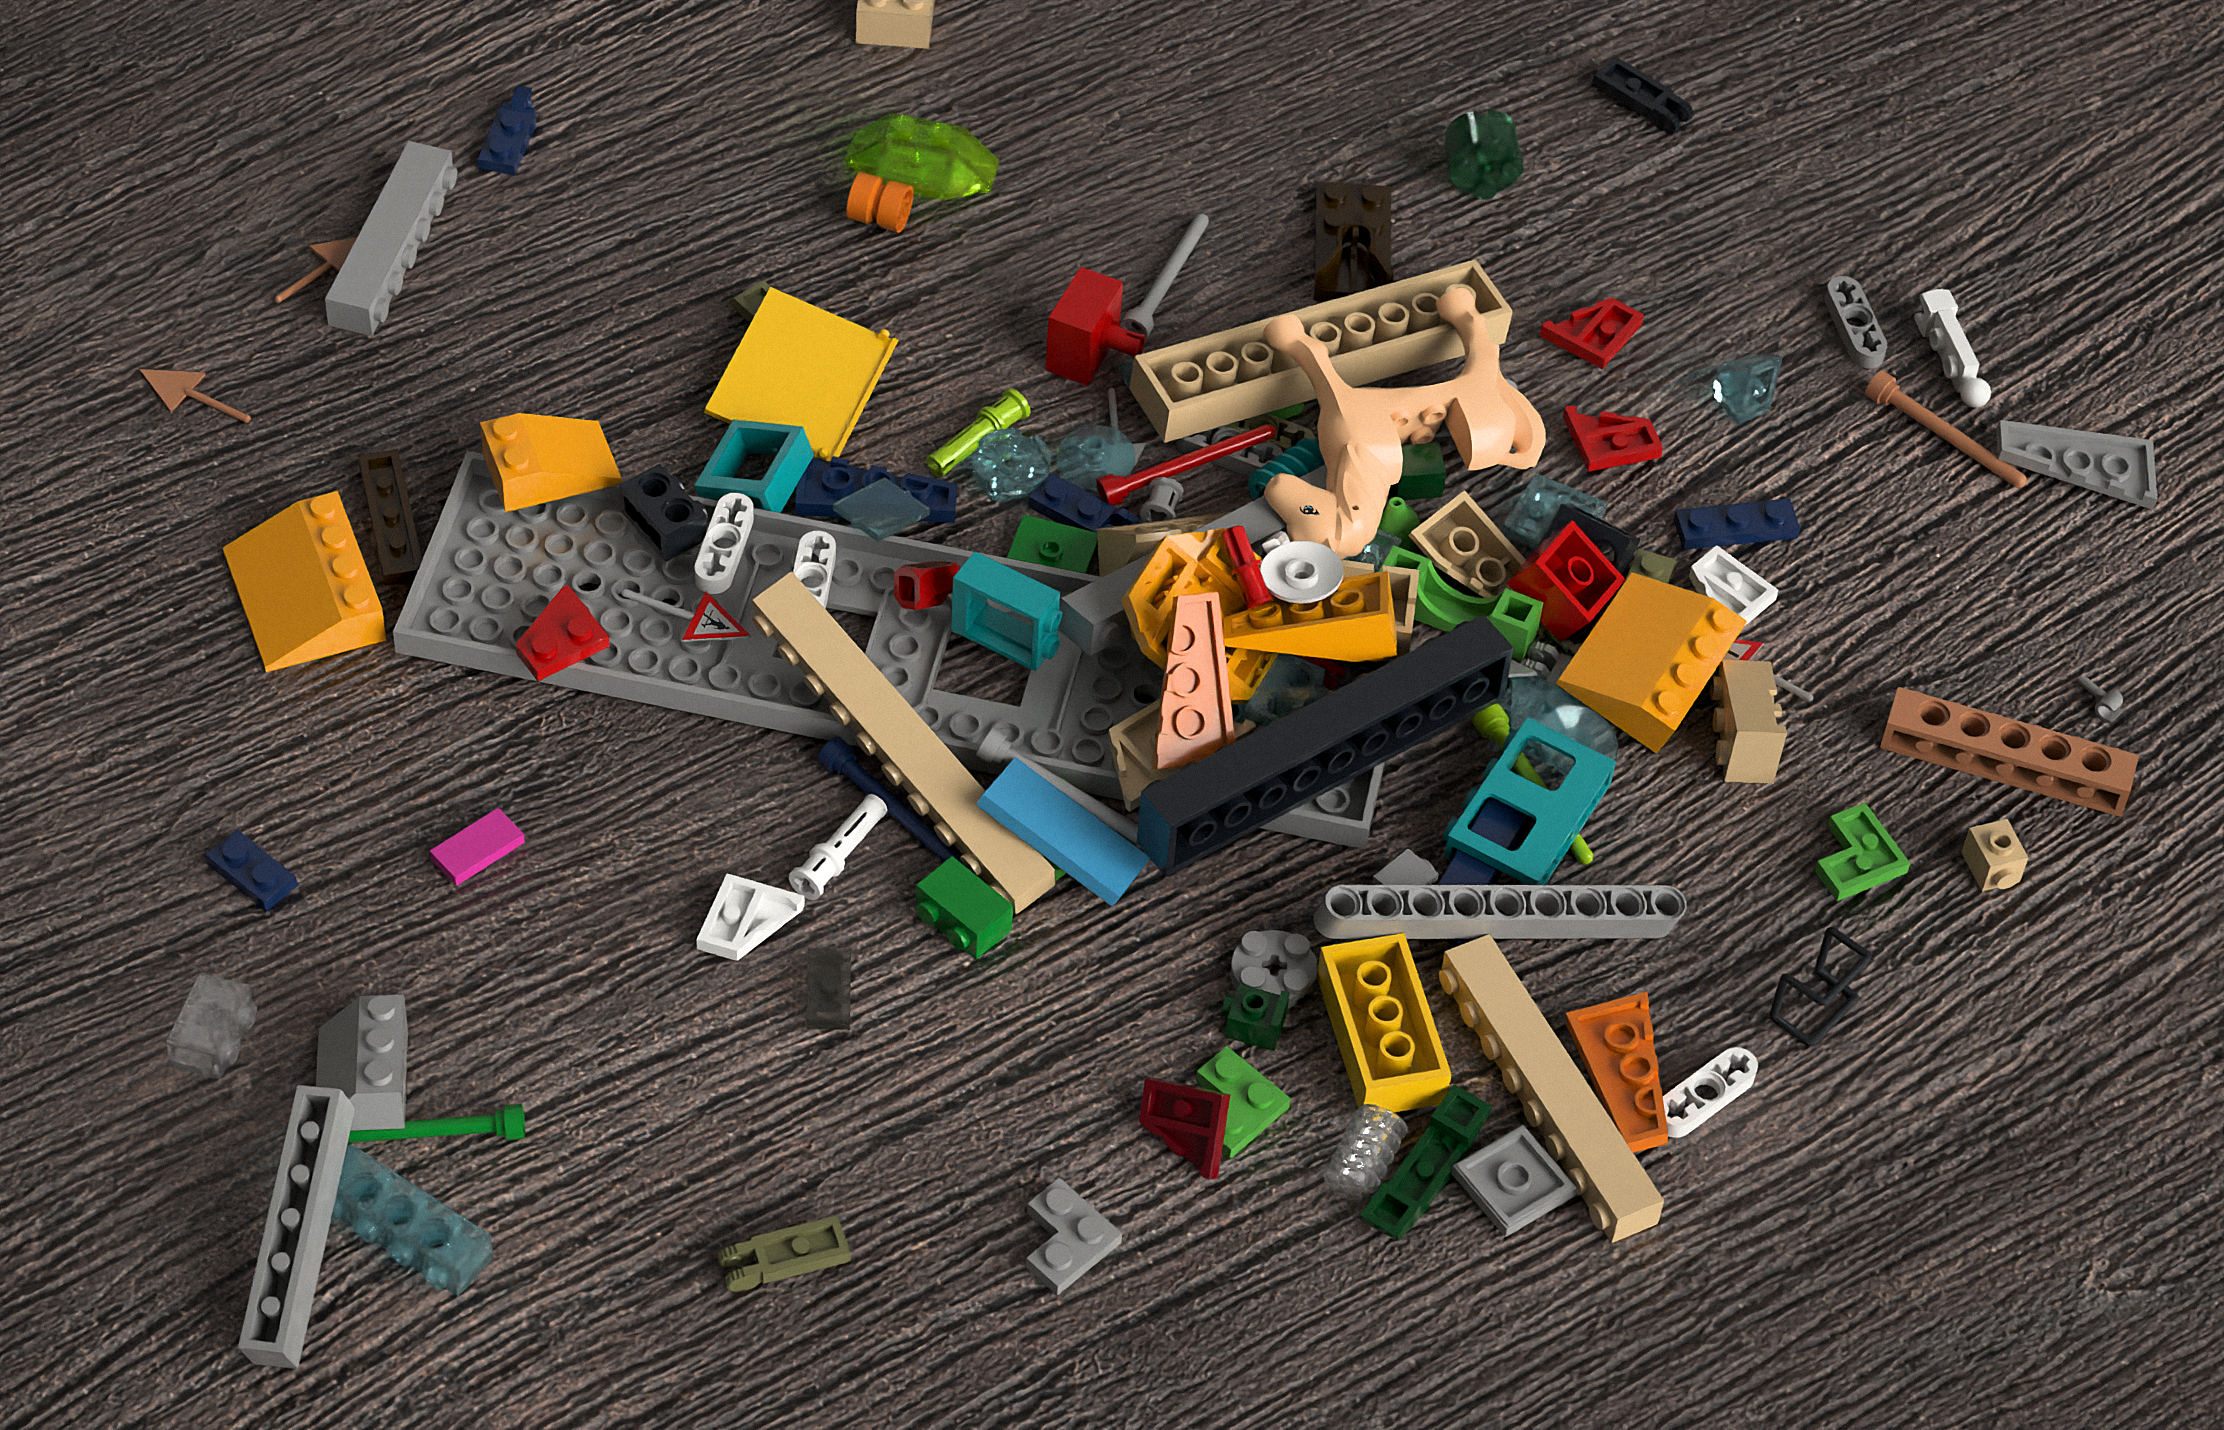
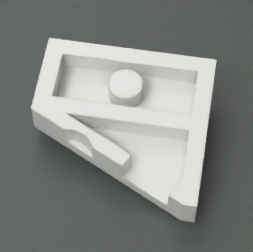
M1717 545L1691 566L1689 577L1697 592L1716 599L1747 621L1745 626L1776 600L1777 588Z
M727 873L697 937V949L738 961L799 914L804 908V895Z

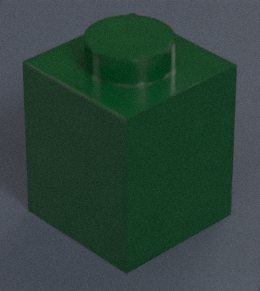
M1439 443L1401 446L1403 456L1402 473L1399 483L1390 485L1393 487L1395 497H1400L1403 500L1442 497L1446 469Z

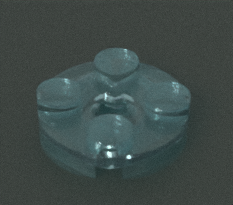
M1000 429L985 435L979 441V447L972 455V474L975 481L982 489L988 491L991 499L998 502L1031 495L1046 479L1051 470V454L1044 441L1033 434L1032 439L1022 436L1018 429ZM1011 460L1014 464H1020L1016 467L1005 466V461Z

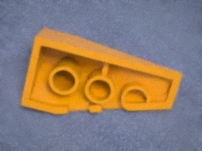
M1388 571L1343 578L1340 586L1334 593L1319 601L1310 603L1292 602L1283 606L1270 602L1224 617V646L1350 662L1366 660L1378 662L1388 657L1397 656V632Z

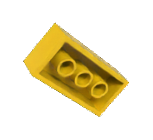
M1401 933L1321 947L1317 980L1361 1118L1439 1105L1448 1093L1452 1074L1405 934Z

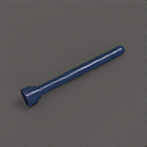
M841 737L831 739L822 748L818 755V762L830 773L845 774L867 795L873 794L882 799L887 806V812L943 862L953 856L962 863L960 859L962 855L953 847L947 846L936 832L855 762L856 756L853 754V748Z

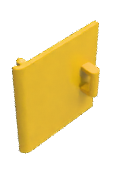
M770 287L712 394L704 413L728 424H731L733 420L803 426L814 452V458L831 461L833 456L839 458L899 340L895 338L890 339L889 332L885 329H881L878 334Z

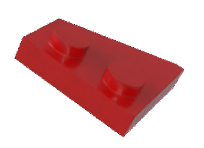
M1611 297L1597 302L1591 308H1581L1571 312L1570 318L1555 325L1551 320L1545 322L1541 326L1540 337L1603 369L1640 328L1644 314Z
M1576 406L1564 407L1563 419L1588 472L1661 458L1663 446L1650 419L1635 416L1622 417L1616 413L1601 411L1600 417L1577 414Z
M566 585L560 589L516 643V654L534 678L540 681L610 647L609 636L570 586Z

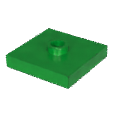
M1023 515L1007 558L1088 574L1098 548L1097 533Z

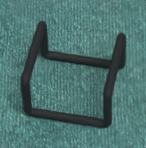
M1828 927L1825 931L1815 964V972L1834 987L1824 997H1821L1790 974H1782L1770 1010L1771 1020L1805 1045L1815 1046L1859 1000L1858 993L1847 985L1870 962L1871 953L1838 929ZM1833 937L1862 956L1840 980L1823 969ZM1787 983L1820 1006L1828 1005L1840 992L1850 997L1811 1038L1778 1015Z

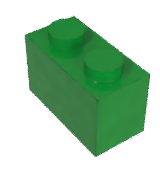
M953 856L916 885L915 910L919 917L926 924L934 925L943 932L955 948L965 950L976 960L1012 931L1013 905Z

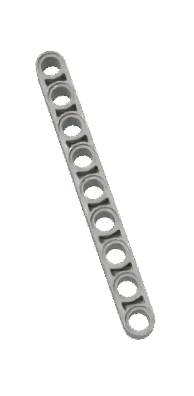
M1338 885L1327 892L1314 914L1313 922L1316 929L1322 935L1332 939H1371L1401 933L1405 934L1406 939H1478L1488 934L1493 939L1662 938L1668 935L1682 918L1687 909V902L1684 895L1678 889L1667 885ZM1332 908L1338 909L1344 916L1335 913ZM1373 908L1379 909L1385 916L1378 914ZM1414 908L1423 911L1426 916L1419 914ZM1455 908L1462 910L1466 916L1460 914ZM1496 908L1502 910L1506 915L1499 913ZM1537 908L1544 911L1546 915L1540 913ZM1578 909L1584 911L1586 915L1580 913ZM1618 909L1622 910L1626 915L1620 913ZM1658 909L1662 910L1666 915L1660 913Z

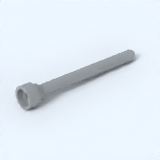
M1205 214L1195 216L1141 305L1129 310L1120 322L1119 327L1138 334H1144L1147 339L1154 327L1152 316L1209 223V219Z
M992 728L987 734L976 757L989 765L994 762L999 766L1002 763L1008 766L1015 757L1107 826L1138 844V824L1011 748L1013 744L1007 741L1008 736L997 729Z

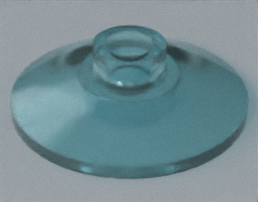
M1091 425L1079 428L1064 438L1058 447L1056 461L1058 470L1066 481L1083 490L1097 491L1096 479L1111 473L1114 476L1121 474L1123 477L1130 475L1135 464V451L1129 438L1121 431L1108 426Z
M1565 705L1554 709L1544 719L1543 725L1616 761L1618 756L1616 735L1608 722L1595 711L1583 706ZM1540 743L1542 751L1550 764L1567 776L1575 765L1573 759Z

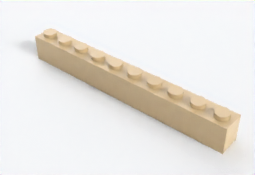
M792 571L752 599L755 613L752 620L759 632L765 638L772 636L780 645L778 651L786 663L791 667L797 665L804 672L805 676L803 679L809 689L817 697L823 694L831 703L829 709L835 719L842 726L849 724L857 733L855 739L862 750L868 756L875 754L883 763L881 766L882 771L889 781L895 786L901 783L908 791L909 795L907 798L916 812L921 816H924L926 813L936 824L934 830L939 838L947 846L952 844L956 846L963 854L960 859L964 866L976 876L980 874L992 889L1013 905V913L1015 915L1055 886V869L1041 853L976 805L985 792L982 786Z

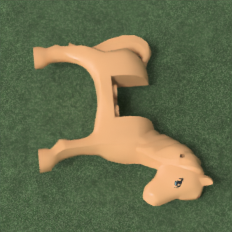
M1465 288L1453 289L1443 294L1436 302V310L1441 319L1450 323L1456 329L1465 351V365L1461 374L1452 380L1440 384L1413 388L1351 387L1336 373L1329 359L1326 344L1306 335L1299 317L1294 315L1281 316L1271 321L1263 329V336L1269 345L1292 357L1306 373L1315 390L1320 407L1317 432L1319 449L1327 468L1326 490L1312 486L1294 475L1278 473L1271 478L1264 491L1267 502L1287 524V535L1290 542L1311 541L1325 545L1332 549L1341 560L1348 556L1353 557L1360 554L1365 545L1375 538L1387 502L1390 485L1399 483L1403 462L1401 444L1411 442L1412 445L1431 442L1443 420L1467 470H1479L1496 464L1507 465L1517 469L1534 468L1537 465L1545 445V428L1541 416L1527 398L1503 378L1499 368V345L1491 343L1486 331L1485 318L1475 309V300L1470 290ZM1511 446L1515 448L1516 452L1514 454L1509 453Z

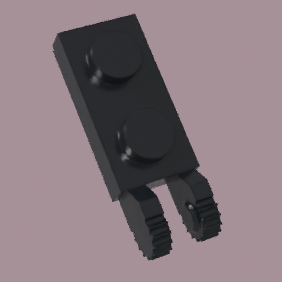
M1618 57L1612 59L1593 76L1592 85L1645 118L1652 119L1659 130L1665 131L1669 135H1673L1680 129L1681 123L1679 121L1686 123L1694 116L1691 104L1674 94L1673 90Z

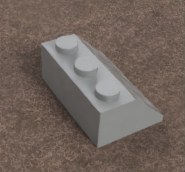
M404 994L359 996L319 1028L316 1087L341 1089L355 1107L350 1131L405 1128L408 1026Z

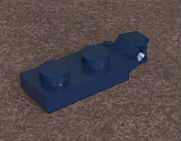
M517 86L512 95L511 104L503 102L501 108L498 109L478 157V169L516 175L536 126V108H532L533 101H531L532 88Z

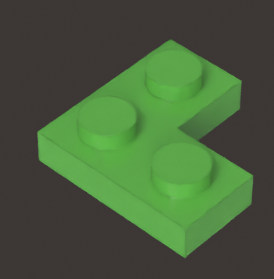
M1865 802L1830 816L1827 826L1844 850L1818 860L1814 871L1836 901L1845 899L1908 872L1910 862Z
M1228 1046L1197 1071L1196 1081L1205 1089L1231 1094L1222 1154L1228 1159L1235 1156L1290 1108L1291 1098Z

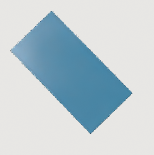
M1016 757L984 792L976 804L1112 907L1150 860L1145 853Z

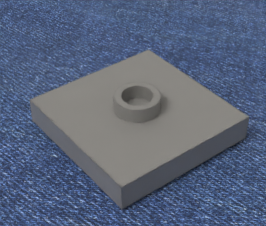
M1523 1125L1454 1164L1451 1172L1504 1237L1573 1198L1577 1191L1574 1183Z

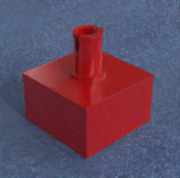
M1084 267L1079 268L1048 317L1046 371L1088 386L1110 349L1131 355L1133 358L1142 353L1146 335L1119 327L1123 291L1122 281Z

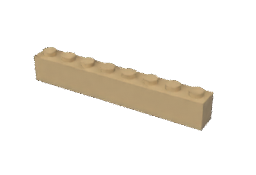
M1488 934L1445 951L1442 968L1439 972L1442 988L1448 995H1453L1460 1006V1013L1465 1024L1475 1029L1481 1039L1485 1055L1488 1059L1494 1060L1502 1071V1078L1509 1092L1516 1093L1520 1099L1530 1125L1538 1127L1545 1138L1546 1148L1551 1158L1555 1161L1559 1160L1567 1173V1177L1577 1187L1576 1195L1581 1194L1588 1205L1594 1225L1599 1230H1604L1611 1243L1657 1225L1664 1199L1491 935Z

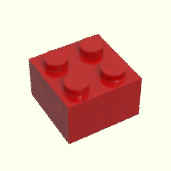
M1572 520L1544 540L1508 580L1507 584L1513 591L1543 602L1540 621L1561 643L1588 624L1626 579Z

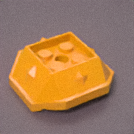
M1225 527L1209 529L1205 532L1170 535L1158 541L1121 599L1130 623L1131 637L1138 642L1141 652L1163 670L1165 668L1173 597L1218 592L1222 629L1224 617L1248 610L1236 575L1231 576L1230 574L1233 567L1221 538V532L1226 530ZM1253 552L1256 560H1261L1262 562L1263 559ZM1269 592L1273 599L1270 602L1277 603L1280 606L1287 605L1286 601L1275 597ZM1225 646L1231 704L1247 705L1255 700L1283 653Z

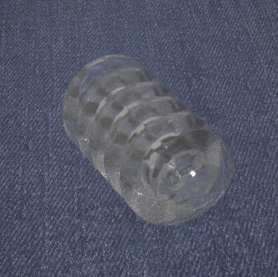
M1361 1105L1353 1114L1351 1123L1345 1130L1344 1137L1340 1139L1338 1148L1333 1153L1331 1162L1324 1171V1180L1331 1190L1350 1201H1361L1367 1193H1375L1380 1188V1180L1387 1174V1166L1394 1160V1153L1400 1148V1139L1404 1138L1407 1134L1408 1127L1405 1122L1395 1113L1377 1105Z

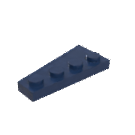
M813 456L797 484L795 515L955 523L957 484L907 473L902 478L891 475L887 472V468L871 465L870 469L866 470L849 466V460L833 456L831 461L814 458Z

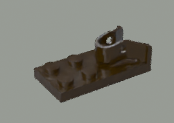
M1317 181L1315 191L1313 301L1327 302L1393 283L1394 270L1391 269V186Z

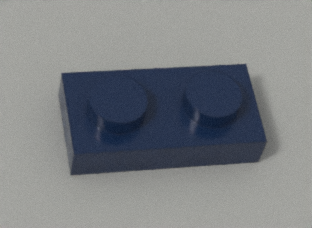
M238 829L205 854L208 866L265 912L298 887L296 876Z

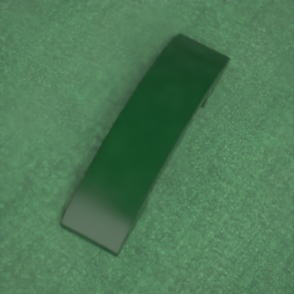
M1453 1085L1432 1114L1427 1130L1388 1184L1383 1182L1360 1214V1220L1392 1239L1400 1240L1424 1214L1450 1179L1453 1165L1461 1161L1487 1119L1492 1106L1460 1087Z

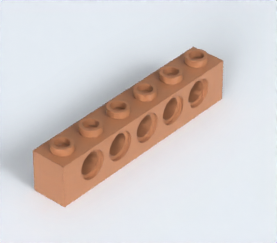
M1901 687L1897 688L1880 748L2119 817L2122 816L2128 800L2139 755L2119 748L2105 746L2077 736H2070L2038 725H2031L2003 717L1996 713H1989Z

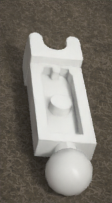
M1937 289L1920 294V302L1923 306L1924 314L1916 313L1914 318L1922 336L1929 337L1932 349L1938 352L1943 362L1945 376L1951 378L1957 392L1961 394L1962 401L1969 407L1978 408L1984 406L1991 396L1990 386L1985 380L1976 377L1980 364L1955 316L1958 306L1950 290Z

